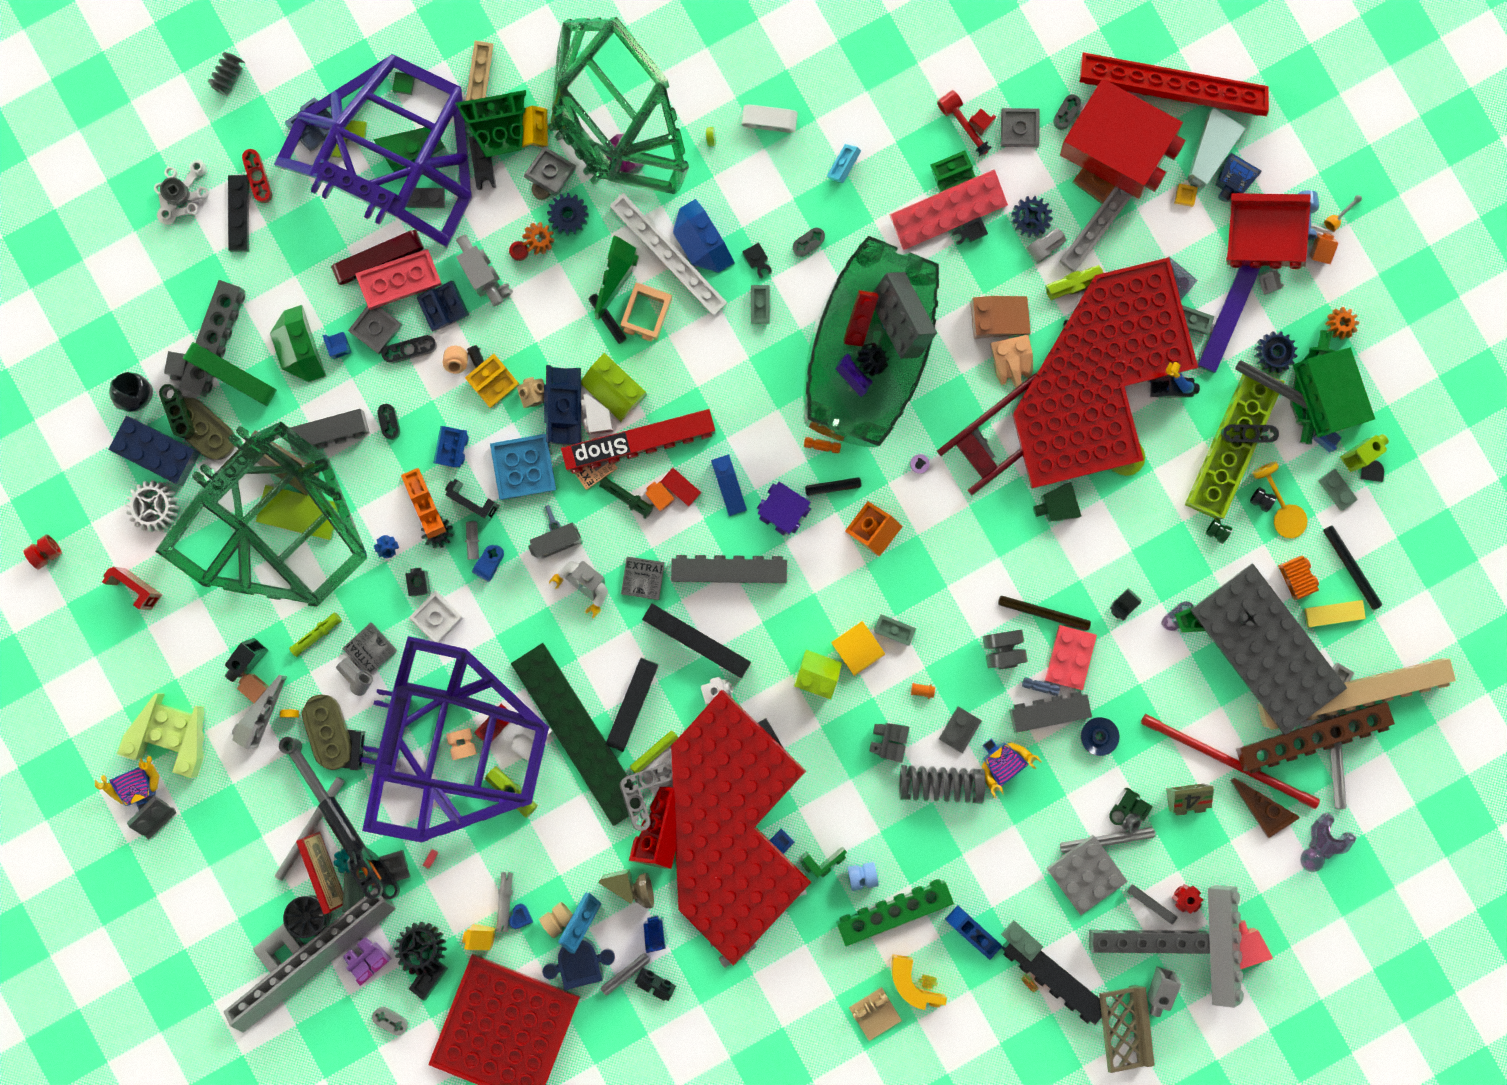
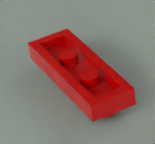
M858 291L843 339L844 344L863 346L878 300L877 293Z

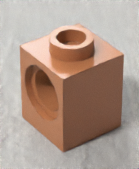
M253 673L245 674L238 683L240 685L236 689L255 704L269 686Z

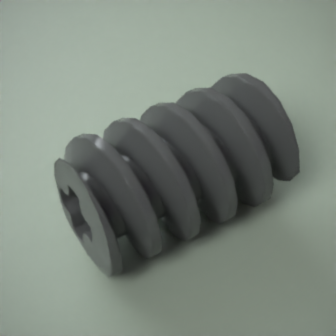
M223 52L222 56L224 59H219L218 61L221 66H215L217 72L211 73L214 79H208L207 82L211 85V88L228 97L225 89H232L228 83H235L232 76L239 77L235 70H242L243 68L239 63H246L231 53Z

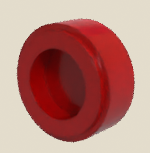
M522 241L512 243L509 248L511 257L516 261L525 260L529 254L527 245L524 246Z

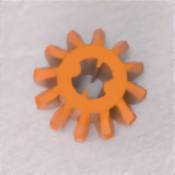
M533 222L530 224V227L524 229L526 233L522 235V238L526 239V241L523 242V245H529L528 252L534 249V255L539 254V252L545 254L546 249L550 250L552 248L550 243H554L555 240L550 238V236L554 232L550 231L548 233V225L543 228L542 222H539L537 225ZM536 235H539L538 238H541L540 242L537 241L538 239H535Z
M1341 307L1339 310L1336 308L1332 310V314L1327 316L1330 321L1325 322V325L1330 326L1327 332H1334L1332 338L1339 336V339L1343 340L1345 337H1352V333L1358 331L1355 326L1359 325L1360 322L1355 321V318L1358 317L1357 314L1351 315L1352 309L1346 311L1345 307ZM1344 321L1345 325L1341 326L1340 322Z

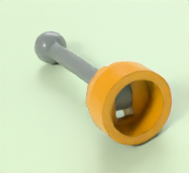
M1356 195L1354 201L1339 215H1331L1324 220L1326 228L1335 232L1341 225L1340 218L1356 203L1361 202L1362 197Z

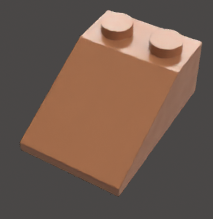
M983 296L971 299L974 339L1031 334L1027 296Z

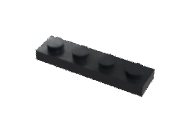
M228 175V251L249 252V180L247 175Z

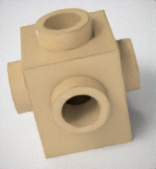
M534 377L526 378L523 380V384L517 386L523 408L535 407L544 403V382L542 378L535 380Z

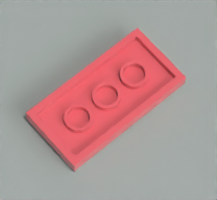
M428 249L355 273L369 310L442 285Z

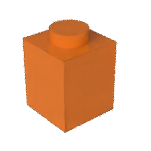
M1323 233V235L1317 234L1309 254L1310 258L1314 261L1331 265L1338 246V241L1334 239L1335 236L1328 233Z
M654 481L646 488V496L660 512L675 501L674 497L660 481L657 484Z

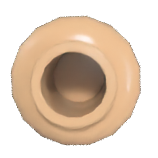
M457 345L447 347L442 360L444 369L453 374L463 372L468 364L467 351Z

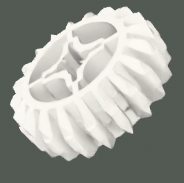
M151 480L150 484L144 481L143 486L137 484L136 488L138 491L132 489L130 492L133 496L126 497L128 500H131L130 504H125V507L130 508L126 514L132 515L129 521H135L134 526L140 527L142 531L148 529V532H153L155 529L159 532L161 531V526L168 528L167 522H174L171 516H178L177 513H174V509H179V506L174 505L178 498H172L175 492L169 491L170 486H164L163 482L156 483L154 480ZM151 491L158 492L157 495L150 499L144 496ZM164 500H165V511L162 509V503H163ZM148 502L154 503V509L156 510L150 509L152 507H150V504ZM139 503L142 504L141 512L139 511ZM153 514L160 516V518L156 521H146V519L148 517H151Z

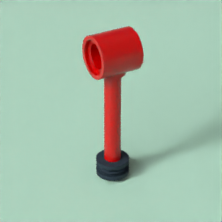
M951 90L937 100V105L945 116L948 117L953 114L978 147L975 151L980 153L979 157L983 154L986 155L992 147L987 145L988 141L984 143L959 110L963 106V102L957 92Z

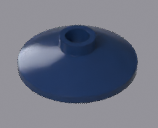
M1096 717L1089 720L1083 726L1081 742L1089 753L1096 756H1105L1113 752L1118 746L1120 739L1119 730L1111 720L1104 717ZM1100 732L1102 734V738L1100 740H1097L1096 734Z

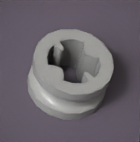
M508 283L497 288L502 299L509 297L513 293V290L509 289L510 285Z

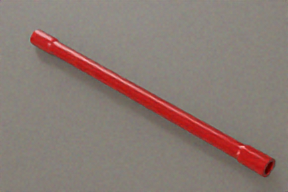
M1145 714L1141 720L1142 725L1169 736L1297 799L1313 809H1316L1320 803L1319 798L1300 791L1262 771L1255 773L1243 771L1239 760L1162 723L1148 714Z

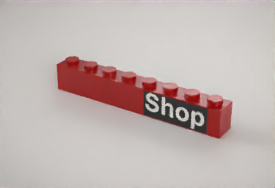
M710 409L562 447L561 451L567 472L577 474L583 472L582 468L590 466V469L601 467L603 462L608 461L609 464L620 462V458L627 457V459L639 457V453L646 452V454H652L657 452L658 448L664 447L666 450L676 447L675 444L683 442V445L693 443L694 439L699 437L702 440L713 437L712 434H715V427Z

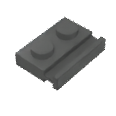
M957 706L938 739L963 754L982 720Z
M154 795L127 822V825L149 840L177 812L174 807H170L168 803Z
M404 850L380 856L396 881L411 877ZM378 869L377 872L379 873L381 878H383L384 871L382 869Z

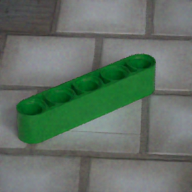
M194 342L191 343L182 358L267 407L277 389Z

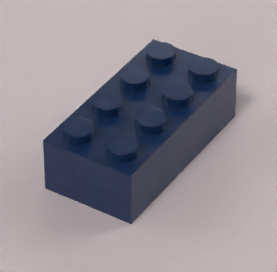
M125 416L108 449L181 486H184L200 455L199 451L129 416Z

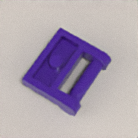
M847 353L839 360L835 369L855 392L862 397L867 393L873 381L870 377L867 378L851 360L852 357Z

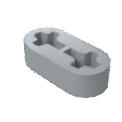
M379 1007L373 1012V1022L394 1035H401L408 1028L406 1018L386 1007ZM384 1012V1017L389 1019V1021L386 1019L380 1021L377 1013ZM391 1021L394 1023L401 1021L403 1029L396 1030V1025L391 1023Z

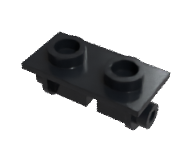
M645 968L641 969L634 982L637 984V987L648 993L651 988H654L655 990L652 995L662 1001H669L676 988V985L672 984L669 980L663 979Z

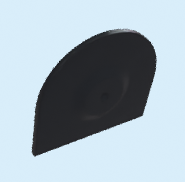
M1374 460L1361 469L1360 479L1383 482V465L1379 461Z

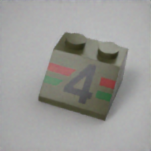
M1201 783L1166 788L1169 811L1175 813V815H1186L1187 811L1194 810L1195 813L1206 812V808H1212L1214 787L1212 785Z

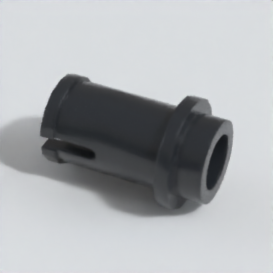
M477 345L467 349V354L470 356L475 368L484 362L480 352L481 348H478Z

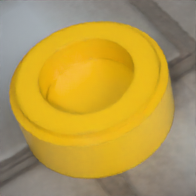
M283 709L279 712V718H299V711Z

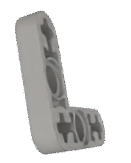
M663 764L626 776L621 780L620 789L631 824L635 830L643 831L650 826V818L641 790L670 781L672 779L671 765ZM663 768L670 771L668 778L660 776L658 777L659 782H657L656 774L661 773ZM645 773L652 776L650 784H645L642 781V776ZM635 776H638L640 788H638V784L631 787L632 790L624 787L627 779H629V782L637 780ZM632 798L639 799V808L633 809L630 806ZM643 810V813H640L641 819L646 820L643 828L641 825L636 824L639 818L638 815L633 816L632 812Z

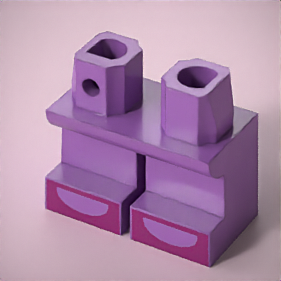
M364 937L356 944L363 952L360 956L353 949L343 956V959L348 964L346 969L354 975L355 981L359 986L364 984L392 959L377 942L373 944L367 937Z

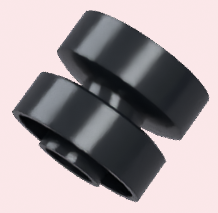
M315 895L301 896L293 899L286 906L283 914L285 928L291 935L298 938H309L318 935L329 926L331 921V912L323 914Z

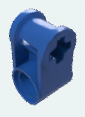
M498 545L487 546L480 559L476 562L472 573L490 582L504 557L503 548ZM491 550H496L498 556L492 558Z

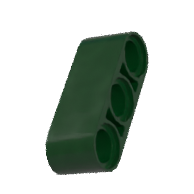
M164 384L159 389V396L171 430L175 436L189 439L194 435L195 430L182 392L171 384ZM173 389V396L171 398H168V391ZM179 407V415L174 416L173 412L175 408ZM186 425V432L181 434L180 428Z

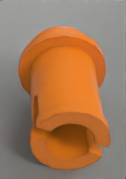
M912 683L911 695L928 697V699L934 698L935 686H932V684L928 686Z

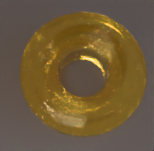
M922 974L921 979L918 981L922 983L921 987L933 990V986H938V983H936L937 978Z

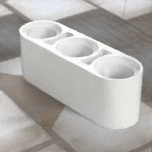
M744 105L741 125L753 129L794 133L796 132L798 112L783 108Z

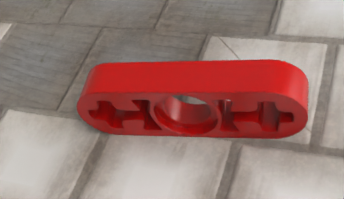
M247 149L242 154V161L253 196L260 203H268L272 199L273 194L261 156L256 150ZM251 154L255 157L253 158L254 164L256 165L255 167H253L252 163L249 160H247L250 158ZM256 171L262 173V178L259 181H254L252 178L253 173ZM260 185L262 186V189L265 192H267L264 198L258 196L259 194H261V190L258 187Z

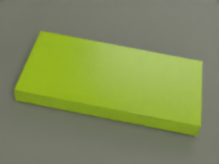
M265 485L255 522L331 540L341 503Z

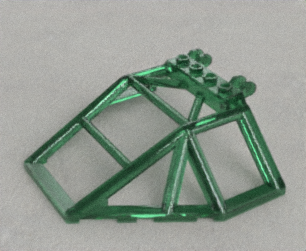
M596 17L592 20L590 18H576L574 20L570 18L562 22L556 52L552 116L548 130L550 132L558 131L555 134L557 141L563 138L565 143L571 145L575 150L577 158L584 161L586 167L583 169V173L585 175H593L590 179L591 183L596 184L600 179H607L615 183L676 194L680 191L689 170V164L683 158L686 152L681 131L675 125V121L678 120L675 108H671L667 88L670 87L668 79L618 17L610 19ZM572 31H575V34L570 45ZM599 31L577 57L585 32ZM614 33L655 83L637 113L593 60L594 56ZM587 65L632 119L616 148L568 90L569 86ZM661 103L668 134L633 143L655 107ZM577 114L602 144L593 141L582 127ZM672 145L675 159L645 152ZM624 160L673 170L670 180L665 181L620 172V168Z
M281 421L252 436L247 429L239 426L236 429V433L246 442L243 443L242 439L231 434L228 439L238 450L216 472L206 464H202L199 468L210 479L207 481L206 477L197 471L192 474V478L202 488L163 538L155 552L204 587H222L226 591L248 595L260 594L270 599L281 600L282 598L308 603V606L317 607L368 556L330 460ZM283 438L312 462L300 466L270 442ZM266 454L281 466L254 465ZM322 471L325 481L314 474ZM287 473L243 516L239 480L245 474ZM296 477L322 514L278 556L249 527L248 523ZM231 488L235 515L218 503ZM323 493H325L326 495H328V496H330L331 498H333V501H334V503H335V506H336V508H337L338 513L336 512V510L333 508V506L330 504V502L327 500V498L324 496ZM203 507L235 529L207 570H204L174 548ZM328 520L348 546L352 555L313 592L284 561ZM250 545L290 585V589L251 582ZM238 548L239 580L218 576Z

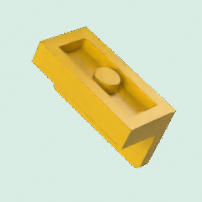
M533 105L526 107L522 123L524 126L522 148L530 145L542 148L544 146L547 147V109Z

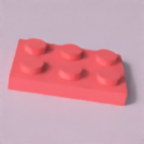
M1059 625L1045 681L1083 691L1097 635Z

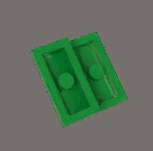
M965 150L930 164L940 192L976 177Z

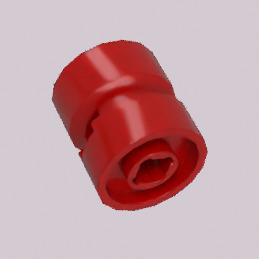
M45 534L37 540V544L32 543L26 547L23 553L28 562L34 568L40 570L48 564V560H54L60 556L62 551L57 542L50 535Z

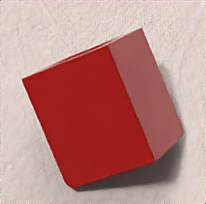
M980 108L974 116L970 117L969 123L982 136L995 122L997 116L993 114L991 117Z

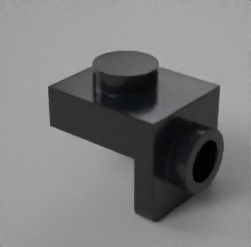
M1127 588L1112 602L1110 606L1111 613L1117 619L1120 618L1124 621L1141 604L1142 600L1132 590Z

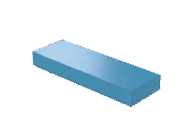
M585 892L558 941L570 953L575 954L602 904L590 893Z

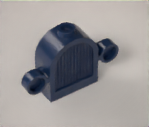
M583 937L575 954L561 947L558 953V964L547 963L542 970V974L546 979L551 980L560 972L564 990L600 982L604 979L601 963L603 965H611L615 960V953L612 949L606 948L598 954L595 944L590 939Z

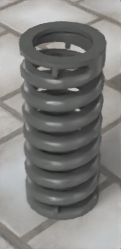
M901 765L900 800H911V794H908L912 778L913 800L917 801L919 799L922 779L923 800H929L931 781H933L934 801L938 802L943 779L944 801L949 802L953 779L954 801L956 803L960 802L962 781H964L965 802L970 803L974 779L975 788H973V791H975V797H973V803L983 804L984 769L972 768L968 773L966 768H961L958 772L956 768L951 767L947 772L945 767H940L937 772L934 766L929 767L928 771L924 766H920L917 771L913 765H910L908 769L907 765Z

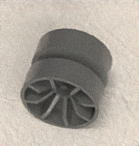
M1022 629L982 636L984 648L995 649L996 651L986 655L987 668L998 667L999 670L1018 667V664L1028 662L1026 649H1013L1015 645L1024 642Z

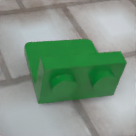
M842 846L821 865H818L806 851L801 855L803 860L801 864L808 873L812 871L817 878L819 876L825 877L831 871L830 867L835 863L838 865L846 859L845 854L847 851Z

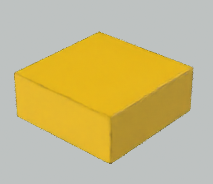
M1179 183L1174 204L1193 207L1198 187Z

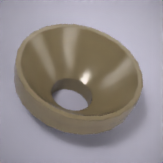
M648 873L640 874L632 885L634 900L646 909L654 908V893Z

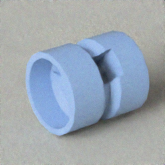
M874 862L864 863L862 867L859 865L847 867L852 891L862 890L864 886L867 888L879 886Z

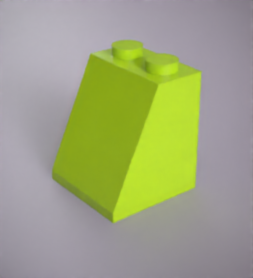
M806 650L793 686L831 700L838 682L842 662Z

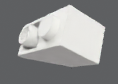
M584 394V400H581L582 411H586L587 419H584L585 430H589L590 434L613 431L611 412L591 396Z

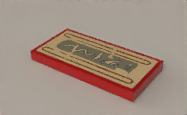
M320 831L297 840V846L323 914L343 906V891Z

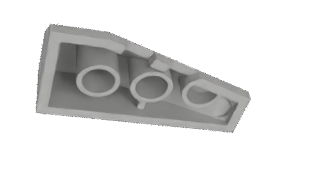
M278 675L239 723L234 726L232 741L248 750L259 747L287 678L286 675Z

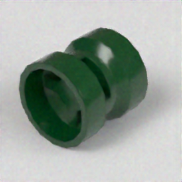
M1215 518L1208 526L1205 534L1209 537L1214 536L1219 543L1223 544L1230 536L1233 528L1229 525H1222L1221 521Z

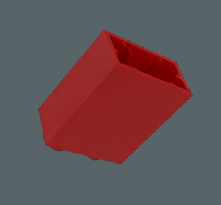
M1102 78L1064 139L1060 156L1081 168L1084 167L1092 174L1140 199L1146 188L1156 192L1167 171L1159 168L1165 156L1175 160L1184 146L1186 140L1178 136L1183 122Z

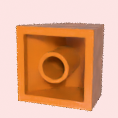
M867 501L845 532L880 557L903 526L890 514Z

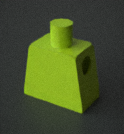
M1384 434L1374 435L1357 444L1341 455L1340 458L1348 470L1353 472L1369 465L1387 451L1385 445L1389 443V440Z

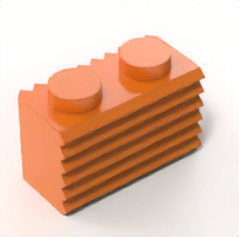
M1303 555L1278 565L1293 600H1299L1319 591L1317 587L1319 586V581L1315 575H1312L1310 571L1311 564Z

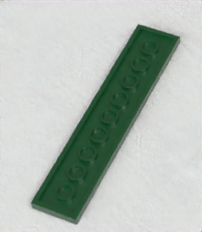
M541 643L510 664L611 824L615 826L629 817L620 789L621 780L628 775L611 748L605 745L606 740L546 645ZM627 779V783L624 784V787L629 788V790H632L631 787L634 784L632 782H629V779ZM637 798L630 800V806L633 809H637L640 806V801Z

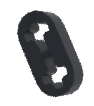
M382 404L377 410L382 434L387 439H397L400 435V426L396 410L390 404ZM385 408L391 410V413H389L390 420H387V417L382 415V412H385ZM389 423H391L392 428L396 429L392 436L386 433L389 430Z

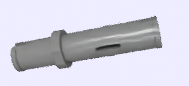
M501 872L495 930L497 932H501L502 925L503 932H508L511 895H513V890H511L512 872H508L507 878L506 872Z

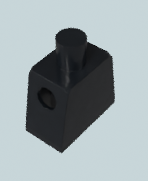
M255 638L241 642L225 663V667L229 669L225 677L229 681L234 682L238 677L249 674L269 650Z

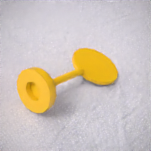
M1277 461L1267 463L1255 469L1252 475L1256 479L1267 478L1281 506L1274 516L1275 530L1285 538L1299 537L1307 527V515L1297 505H1285L1271 477V474L1278 470L1279 465Z

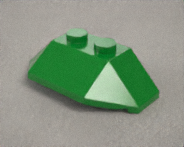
M303 305L284 310L270 332L281 369L307 382L326 377Z

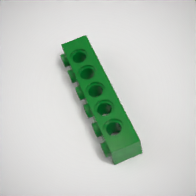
M936 879L929 882L930 885L927 887H915L911 889L912 892L904 895V893L893 896L894 899L886 902V900L875 903L873 908H861L857 910L858 914L852 916L846 914L839 917L840 921L836 923L845 947L954 905L946 882ZM928 893H935V899L932 902L925 900ZM912 899L916 900V908L909 909L907 903ZM898 907V915L891 916L889 914L890 908ZM880 914V922L873 923L871 921L872 915ZM862 921L864 924L863 928L855 930L853 928L854 922Z

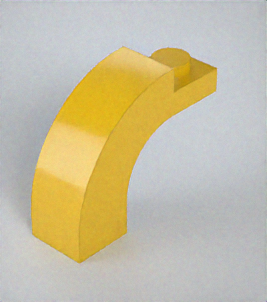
M892 954V979L897 991L906 1002L922 1010L926 1009V1003L940 1008L941 1005L946 1006L947 997L945 994L923 991L914 985L911 978L912 957Z

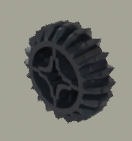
M420 922L419 925L413 923L412 928L409 926L405 927L406 933L400 932L402 939H396V942L400 944L399 947L396 946L394 949L399 951L395 958H401L398 961V965H403L402 969L404 971L409 970V974L412 975L416 972L417 976H421L422 973L428 975L429 969L431 971L436 970L435 964L438 966L442 965L439 959L446 958L442 951H446L447 948L442 947V945L447 941L441 939L444 934L438 932V927L434 926L432 928L431 923L425 925V922ZM421 933L428 934L433 942H425ZM413 940L412 945L408 948L410 941ZM433 950V953L429 958V952ZM416 955L420 965L414 964L409 956Z

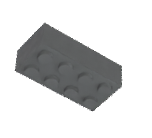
M886 273L873 291L878 294L875 311L900 359L918 358L936 336L937 331L906 273Z

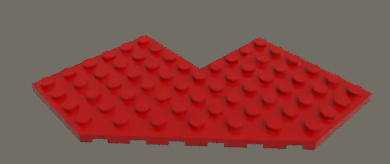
M1169 257L1095 275L1012 414L1031 489L1144 461L1125 386L1154 380L1158 377L1170 376L1166 373L1170 362L1172 364L1174 362L1180 364L1181 367L1178 373L1198 368Z
M721 690L671 745L672 778L676 810L678 910L734 966L812 882L756 827L806 773V770L724 690Z

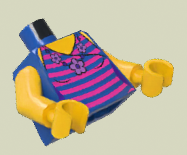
M990 738L982 745L989 753L983 758L984 763L982 764V769L985 771V783L995 799H997L995 792L1001 791L1002 795H1004L1001 786L1026 766L1030 765L1033 769H1036L1033 762L1038 760L1042 763L1038 756L1033 755L1025 747L1012 742L1008 744L1003 742L997 746L992 738Z
M147 756V763L143 762L142 758H140L139 767L110 779V783H107V777L102 775L101 780L103 782L99 783L95 780V787L99 790L103 789L105 793L125 806L136 804L138 810H140L148 802L147 798L156 795L160 775L154 765L151 764L152 757Z

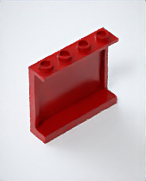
M1231 193L1227 265H1230L1232 268H1241L1242 265L1250 266L1251 268L1270 266L1272 269H1280L1282 266L1289 267L1290 269L1306 267L1311 194Z

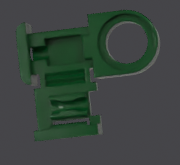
M1124 788L1127 791L1119 804H1114L1109 813V820L1114 825H1122L1127 815L1136 813L1142 821H1145L1153 806L1142 799H1136L1137 797L1140 798V795L1130 788ZM1115 811L1123 813L1124 818L1121 822L1113 820L1112 815Z

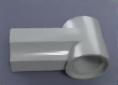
M1057 227L1043 238L1035 240L1026 249L1038 264L1067 240L1064 233Z
M348 657L344 658L336 666L340 674L350 683V690L353 694L363 696L373 682V676L369 672L361 671Z

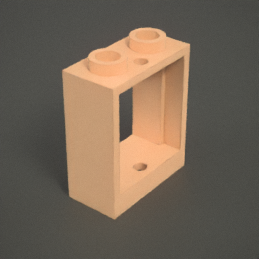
M636 282L620 324L621 328L624 329L623 332L630 335L637 333L642 335V339L650 342L653 339L658 340L672 301V295ZM638 294L664 303L654 332L628 323Z

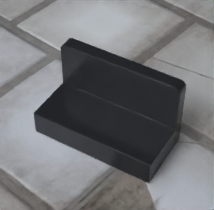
M348 729L352 742L351 760L343 768L358 771L362 769L360 759L363 757L365 731Z

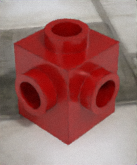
M1186 884L1179 886L1171 897L1176 902L1174 905L1182 913L1186 911L1189 914L1197 912L1201 908V902L1203 901L1199 896L1201 892L1195 886L1189 887Z

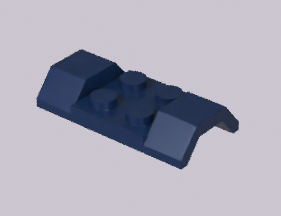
M546 365L544 423H546V442L549 444L571 445L581 443V368H558Z

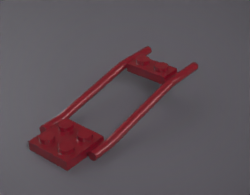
M1036 373L936 451L941 457L956 445L982 479L967 490L971 496L1023 456L1020 448L997 466L974 435H972V432L1027 390Z

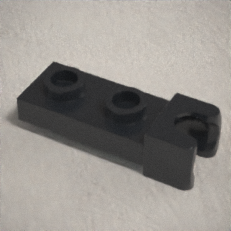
M474 136L468 137L477 189L482 190V184L486 180L490 181L493 188H496L492 156L485 157Z

